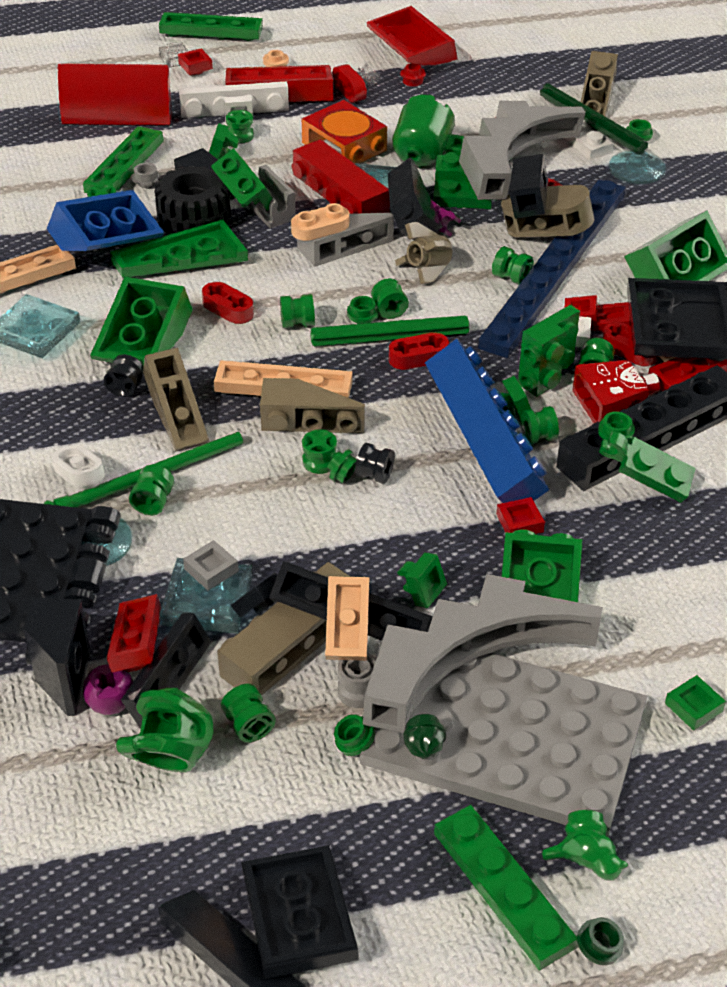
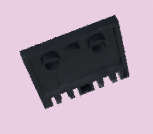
M628 278L627 296L634 355H642L646 358H655L657 356L676 357L682 360L706 358L713 361H723L727 359V282Z
M0 499L1 640L27 643L26 638H21L20 620L22 614H28L32 597L77 599L82 601V607L90 608L94 606L97 598L94 593H98L106 569L104 563L107 562L110 554L106 547L98 544L112 543L116 533L114 531L117 530L121 518V513L118 510L106 506L86 509ZM84 612V618L87 628L91 616H89L87 612Z

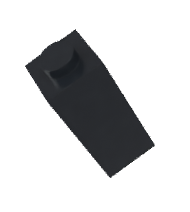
M537 154L514 158L509 188L514 218L545 214L548 176L544 155Z

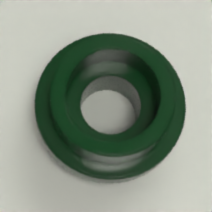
M604 917L590 919L578 931V946L583 955L591 962L598 965H611L621 956L624 948V936L622 930L614 921Z

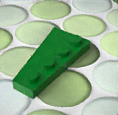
M224 220L110 252L111 262L122 278L124 276L134 277L248 261V250Z

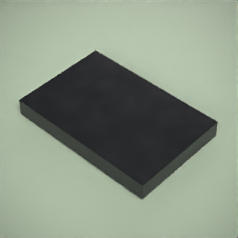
M330 845L241 862L265 979L359 960L356 939Z

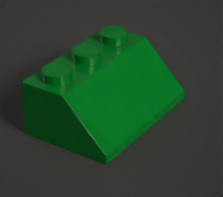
M708 210L680 222L624 256L635 278L710 281L727 270V249Z

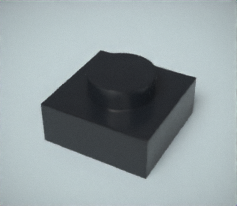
M276 572L231 604L239 618L251 609H254L258 615L276 602L269 599L278 576Z

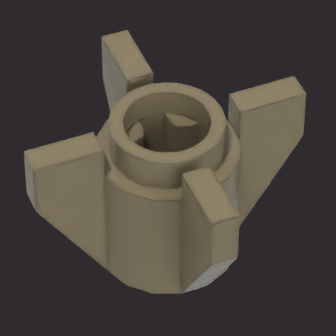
M419 222L408 223L405 225L409 240L414 239V241L409 243L407 255L395 260L396 266L408 264L419 268L417 271L421 284L434 282L451 261L452 245L447 237L438 235Z

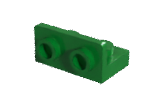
M234 148L212 164L211 168L242 207H246L251 202L254 205L260 202L266 211L269 210L270 201L273 199Z

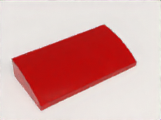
M412 6L366 22L367 27L408 63L438 65L458 60L455 40Z
M58 64V92L62 124H171L173 114L168 65Z
M330 65L226 68L225 85L287 81L289 102L333 101V77Z

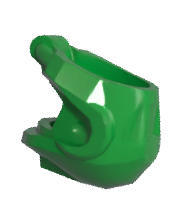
M178 688L149 690L141 693L136 705L138 713L143 718L140 734L120 737L116 742L117 751L126 758L158 769L172 772L191 771L210 746L214 734L211 714L203 705Z

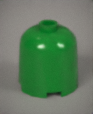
M423 94L411 97L408 103L403 106L392 138L393 149L403 162L411 157L416 166L422 168L433 165L437 160V155L443 154L455 126V115L448 104L443 106L435 101V96Z

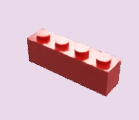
M319 139L293 150V175L329 201L330 204L342 205L349 211V214L390 213L389 189L323 140Z

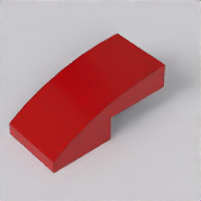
M597 295L565 298L564 308L572 305L580 310V317H591V330L604 332V327L612 322H622L631 326L628 302L598 305Z

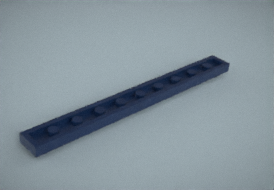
M598 180L589 192L594 215L593 224L579 234L556 236L481 335L478 349L509 358L522 340L523 331L532 326L622 201L626 187L608 180Z

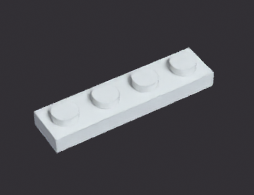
M285 81L179 89L181 118L225 115L224 97L250 95L252 97L253 113L289 111L288 84Z

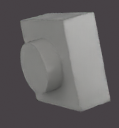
M214 540L183 558L184 570L208 591L239 572L238 560Z

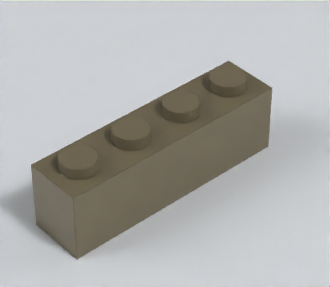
M329 562L315 572L325 577H350ZM277 602L265 613L253 618L245 629L235 637L227 639L220 649L217 650L219 676L233 687L241 684H253L260 694L263 695L326 642L327 620Z

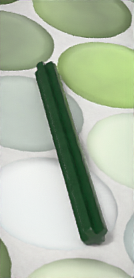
M544 84L543 89L540 90V96L557 107H582L585 111L584 120L587 124L637 155L644 154V151L648 148V142L551 84Z

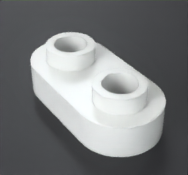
M67 446L57 450L51 456L55 472L71 485L77 486L80 489L94 488L105 477L102 460L84 446Z

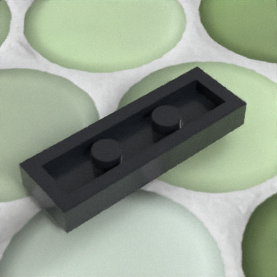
M182 613L154 652L152 663L147 664L121 699L140 729L143 718L138 713L136 705L141 693L165 688H178L180 690L211 644L210 638L195 613Z

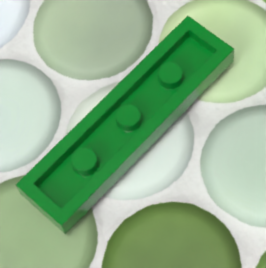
M164 12L159 22V33L168 34L170 36L192 35L196 38L210 36L219 39L242 38L245 41H252L255 39L259 40L263 29V18Z
M138 126L83 182L84 193H87L90 187L97 184L112 185L117 191L133 175L134 167L144 163L164 142L163 132Z
M472 805L435 824L434 835L539 971L577 949V936Z

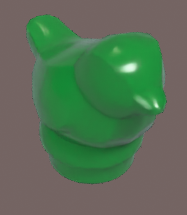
M577 810L569 813L568 823L565 825L567 837L558 845L542 851L543 860L565 858L592 870L598 877L606 881H614L620 876L622 870L628 867V863L620 860L616 855V847L613 841L606 836L607 825L604 823L603 814L593 810Z

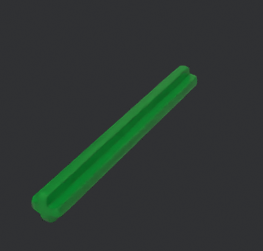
M460 315L313 327L310 331L312 346L319 347L392 341L426 333H441L445 336L464 335L469 333L470 323L468 316Z

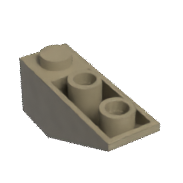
M591 51L580 102L606 117L617 73L618 54Z
M263 378L260 400L261 431L310 432L322 429L331 433H364L365 404L300 379Z

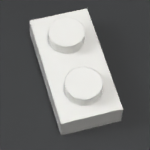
M583 120L579 137L563 138L589 160L611 154L613 151L614 143L587 124L585 120Z

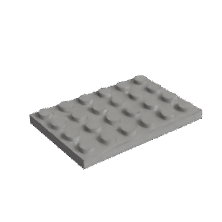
M488 653L472 659L447 674L428 691L413 712L412 717L419 714H431L439 719L440 724L446 730V740L443 743L442 751L437 752L435 757L430 756L427 759H422L412 755L404 744L403 733L375 727L374 741L367 750L360 753V764L564 825L568 823V814L573 811H597L603 814L604 823L607 825L606 836H609L646 706L647 695Z

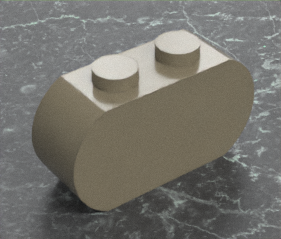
M583 185L548 186L546 209L543 215L515 219L510 194L507 195V199H503L501 202L507 233L515 238L573 236L587 230L594 222L590 193L588 188Z

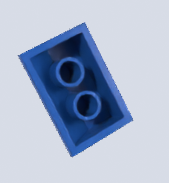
M134 190L56 202L47 226L48 232L62 251H89L158 238L164 234V231Z

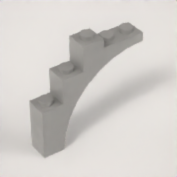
M499 101L496 118H482L479 135L464 136L459 162L478 200L507 199L512 174L508 161L515 154L531 145L559 138L579 137L585 116L584 109L582 107L529 106L526 101Z
M486 574L478 606L438 599L428 632L387 625L364 695L363 725L404 733L406 723L412 717L415 708L428 691L451 671L476 657L503 648L532 643H571L596 647L603 607L524 592L526 581Z

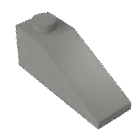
M392 213L349 214L350 224L345 231L309 241L297 239V248L316 267L393 241L394 216Z

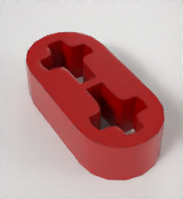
M349 64L333 68L334 84L349 102L353 103L366 99L367 89L365 82Z
M210 282L202 288V303L207 310L234 324L247 323L253 318V300L248 295L222 282Z
M612 322L604 327L602 339L609 341L613 345L616 355L639 366H652L656 364L659 356L646 358L642 355H634L631 326L622 322Z
M426 333L394 340L389 345V364L400 370L426 366L425 362L448 346L449 340L441 333Z

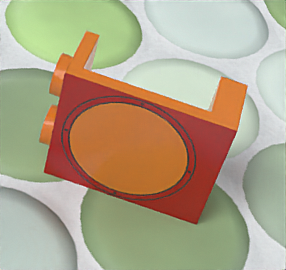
M345 100L301 118L303 144L306 145L319 139L323 141L327 139L340 147L341 154L356 165L387 151V126Z

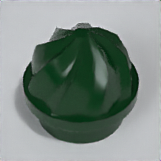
M419 714L410 718L406 723V729L403 733L404 744L414 756L422 759H427L430 756L435 757L437 752L442 751L443 743L446 740V730L436 716Z

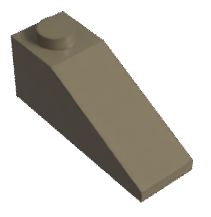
M174 348L145 355L144 377L152 401L175 451L209 443V438L179 349Z

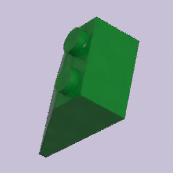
M124 276L90 354L91 358L112 363L118 355L126 354L137 358L144 367L145 355L170 350L183 335L193 310L185 287Z

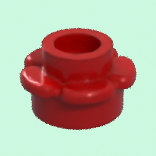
M410 63L400 71V76L403 77L405 85L415 87L423 84V78H425L426 73L421 68V65Z

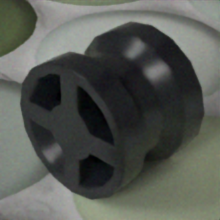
M118 355L104 376V385L116 396H131L138 386L137 383L141 381L144 375L143 365L137 358L131 355Z
M367 442L364 443L356 460V476L362 478L371 476L374 477L376 482L385 484L393 469L395 460L394 450L388 448L378 450L375 445Z

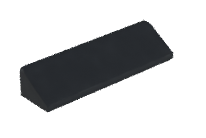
M283 561L269 599L327 620L328 577ZM369 593L368 636L382 641L387 625L424 632L429 631L433 616Z
M195 890L166 901L158 908L161 924L231 987H306L292 974L265 979L258 945Z

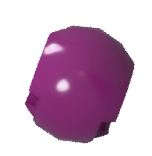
M109 664L99 665L92 669L85 678L82 694L85 702L94 712L103 715L118 714L126 709L121 699L134 681L130 673L125 670L111 673Z

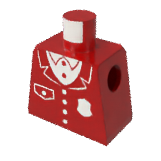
M627 360L580 364L575 367L572 391L593 423L600 422L610 412H619L622 409H627L644 401L648 395L658 393L660 390L659 379L655 373L640 376L631 362Z

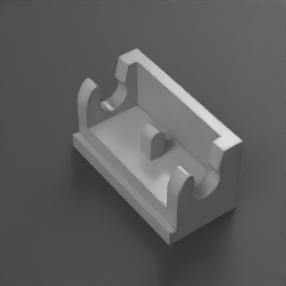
M267 165L260 166L258 170L259 179L273 199L270 201L268 211L265 210L260 202L257 205L251 202L247 206L269 228L291 222V219L296 215L295 192Z

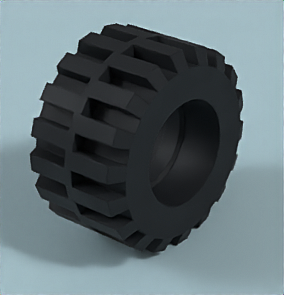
M195 166L181 167L166 172V175H162L158 182L155 183L157 220L160 227H163V230L174 234L219 220H224L226 224L229 223L231 217L230 192L213 169Z

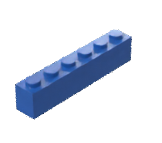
M456 339L427 360L425 364L497 498L502 503L532 497L533 501H535L550 490L543 478L547 472L537 457L533 456L531 458L529 453L533 450V447L522 433L518 434L516 432L520 425L509 410L504 411L503 407L507 403L496 388H491V385L495 382L483 366L481 368L478 366L482 363L478 353L472 346L466 349Z

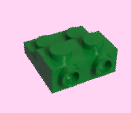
M453 152L437 155L433 201L441 207L491 209L492 199L478 200L459 162L460 156Z
M569 305L523 331L518 382L523 389L538 397L549 389L555 388L560 383L562 377L561 370L568 368L574 362L580 310Z
M516 530L513 533L505 532L501 577L526 581L524 589L526 593L578 602L582 539H574L571 535L564 533L541 536L535 535L534 532L528 530Z

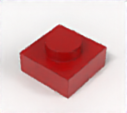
M202 48L178 54L179 65L188 75H199L204 71L213 69L212 59Z
M532 497L497 504L496 515L505 532L513 533L516 530H528L535 534L544 532L545 521Z

